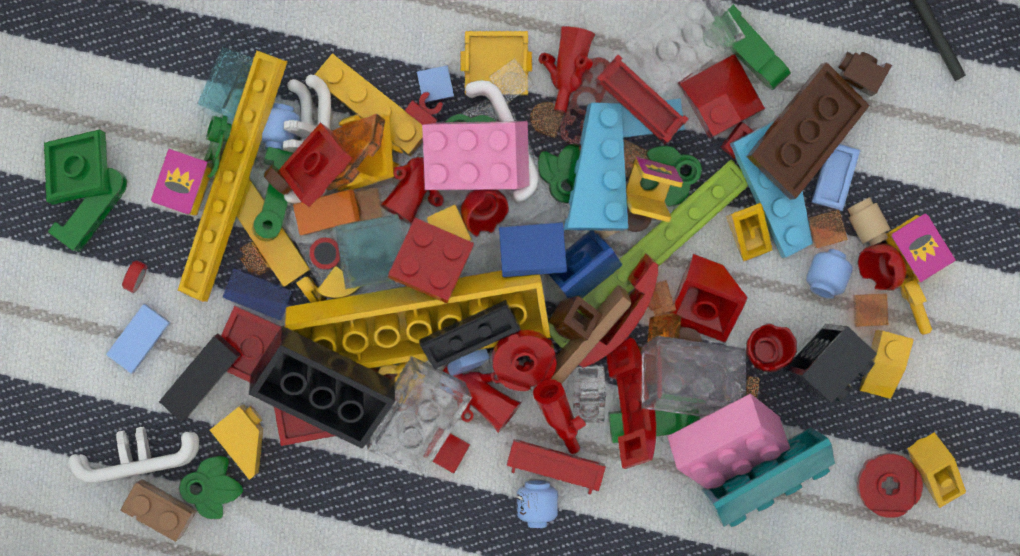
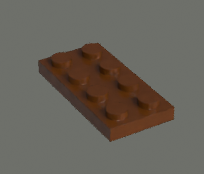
M827 62L822 63L746 157L790 200L796 199L870 105Z

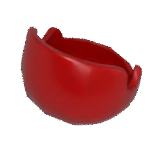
M497 189L473 190L466 195L461 204V217L467 230L477 237L480 231L493 233L497 224L501 223L509 212L506 196Z
M880 243L866 247L859 253L858 267L860 275L864 279L874 280L876 283L874 288L876 290L893 291L899 288L905 281L907 263L901 252L894 246Z
M765 324L752 331L746 342L747 357L754 367L761 371L777 372L787 367L797 353V340L787 327Z

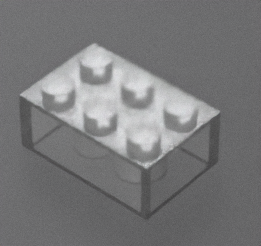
M682 0L625 41L624 44L660 96L672 90L746 37L721 0Z
M656 336L642 347V408L706 417L746 396L745 348Z
M411 356L395 381V403L367 442V450L424 476L472 399L466 382L439 369L434 370L431 365Z

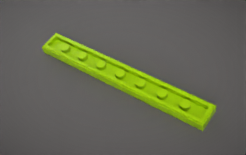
M732 159L729 160L670 213V222L661 221L619 259L622 266L582 299L597 310L618 285L625 289L627 293L631 292L634 286L627 278L646 253L660 266L748 187L741 169ZM548 322L550 336L563 349L570 340L559 335L554 326Z

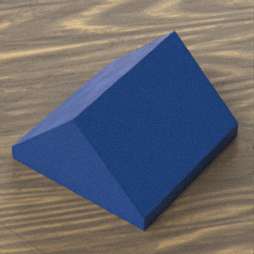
M563 222L499 227L503 277L567 272Z
M590 230L565 251L567 272L551 273L548 275L568 299L575 296L583 298L619 269L622 263L613 249L598 234H595L594 230Z

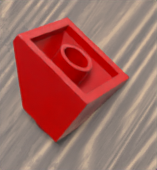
M735 54L679 84L709 139L765 109Z
M693 254L680 282L667 321L682 327L692 328L700 334L726 343L748 297L724 265Z

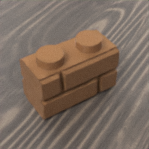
M143 479L135 483L120 510L131 517L136 516V520L175 542L182 538L197 512L195 508Z

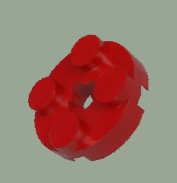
M520 330L500 339L492 353L493 369L498 380L505 387L515 391H529L531 386H536L546 379H551L557 366L553 342L545 335L533 330ZM529 356V359L532 361L531 363L525 362L523 365H519L518 358Z
M884 453L868 459L859 472L857 479L859 497L864 506L879 516L886 518L903 516L908 513L907 511L914 504L918 503L922 495L923 482L921 474L909 460L898 454ZM887 477H892V481L898 483V487L893 488L891 494H886V489L881 487L882 482H885Z

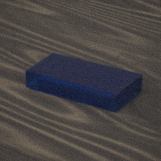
M234 268L222 298L282 321L294 291Z

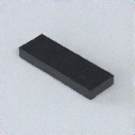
M504 300L421 338L419 342L435 370L520 331L521 327L507 300Z
M217 333L160 399L159 403L181 423L184 422L242 354Z

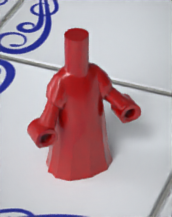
M562 26L560 28L557 66L554 64L556 59L553 55L549 53H541L539 55V62L549 71L551 81L558 90L554 107L556 111L566 113L570 94L580 87L583 73L590 70L593 66L592 59L588 58L589 49L595 33L592 31Z
M424 157L412 158L404 166L393 167V178L398 179L399 182L389 196L380 204L390 214L412 225L427 192L424 180ZM429 190L428 203L436 207L441 206L444 199L440 195L439 190Z
M447 364L441 374L456 384L455 392L456 398L461 403L462 420L465 423H470L474 419V413L470 410L471 405L499 433L516 413L522 402L509 397L488 384V382L492 381L496 384L501 383L495 379V372L486 374L469 372L467 374L461 373L450 376ZM470 414L471 417L469 419H466L465 415Z
M546 379L534 388V399L538 403L548 425L563 439L569 453L576 454L580 451V445L576 436L578 430L585 427L586 423L579 415L574 418L562 384L555 379Z

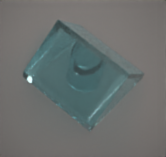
M222 47L197 104L234 120L253 58Z
M398 214L335 226L346 289L392 281V279L388 278V274L404 242Z

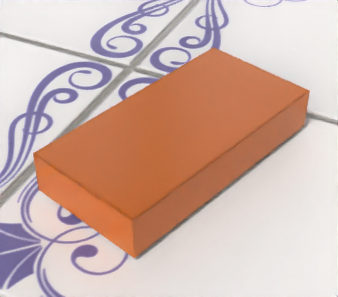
M346 190L320 197L310 207L302 202L293 204L300 236L360 221L354 190Z

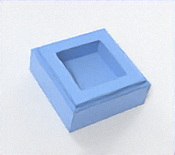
M448 65L417 72L421 95L427 91L430 93L425 103L454 98Z
M486 349L476 350L450 362L447 368L450 376H454L478 368L490 357Z

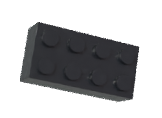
M825 324L783 370L811 396L830 403L835 399L839 402L851 391L852 387L849 384L856 376L863 377L872 369L875 364L872 359L877 353L848 326Z
M281 326L250 375L249 395L363 449L395 403V381Z

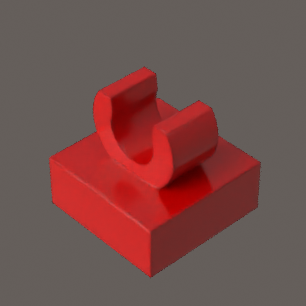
M428 91L420 96L419 104L413 100L404 110L422 125L436 123L438 119L433 114L440 112L443 107L442 102H439L434 109H429L425 105V100L430 95Z

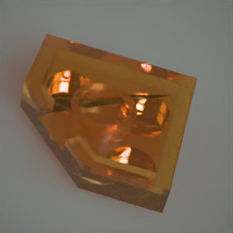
M374 114L332 130V133L353 159L347 164L346 169L326 188L327 191L350 184L359 175L360 172L356 168L368 154L373 157L381 147L385 119L378 114Z

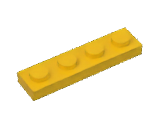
M333 53L315 73L316 76L326 83L330 93L354 113L359 114V117L371 121L374 120L375 116L381 114L389 116L391 141L399 146L408 156L411 157L423 142L421 123Z

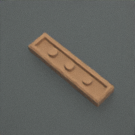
M618 285L598 307L597 310L602 313V316L587 341L581 338L570 340L557 354V366L551 379H555L562 384L631 306V300L625 289Z

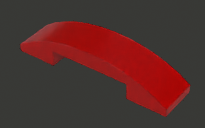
M647 253L627 278L635 288L629 296L631 306L581 361L579 366L585 368L611 353L630 335L643 317L654 293L659 266Z
M633 338L624 340L606 356L609 377L616 379L624 428V435L618 437L623 469L652 461L656 445V413L652 388L644 360Z

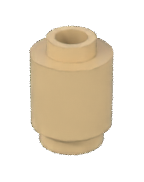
M870 197L847 209L851 215L848 218L862 244L869 242L870 246L888 238L885 232L891 230L878 204H873Z

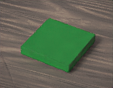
M99 129L44 142L46 202L54 205L109 192L106 133Z

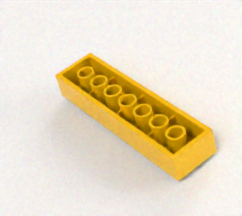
M502 270L460 277L448 304L406 286L286 307V328L367 368L428 359L420 346L419 339L504 300H507L521 330L537 331L547 338H551L540 274L503 277ZM498 341L489 344L481 349L495 347Z

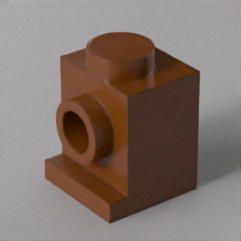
M847 51L838 68L842 70L840 76L849 85L871 97L877 94L892 65L886 62L879 66L877 65L878 60L868 53L861 52L859 55L856 52L851 54Z
M575 296L560 301L548 322L554 326L559 335L566 339L575 340L581 338L587 341L602 313L581 297Z

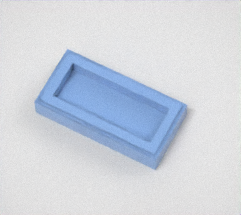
M841 144L838 145L820 168L811 203L843 211L860 153L859 149Z
M143 304L106 355L128 372L134 373L171 322L147 304Z

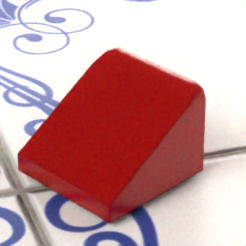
M443 429L427 459L454 474L470 444Z

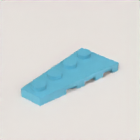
M590 103L586 109L580 141L581 151L579 160L576 162L574 172L576 177L574 188L570 193V209L568 218L565 219L564 230L624 231L628 229L622 106L619 103Z
M773 121L731 142L730 146L756 203H761L767 227L781 258H786L813 244L803 191L796 199L790 200L746 157L774 123Z

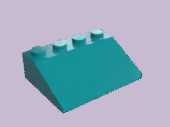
M810 427L789 439L790 449L781 453L778 458L764 461L754 466L750 472L736 475L726 480L720 487L708 490L706 488L701 489L723 527L728 524L730 527L739 525L747 519L746 514L755 509L758 511L765 510L775 503L774 498L783 493L786 496L800 490L802 488L801 483L812 477L813 480H817L830 472L829 467L835 464L832 444L829 438Z

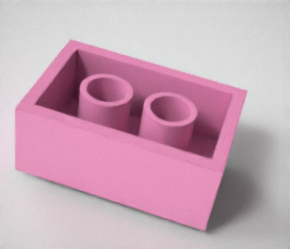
M527 121L446 122L422 125L425 190L520 189L530 186Z
M752 394L667 436L677 469L707 490L720 487L726 480L736 475L746 474L754 466L764 461L774 460L781 453L790 449L780 417Z

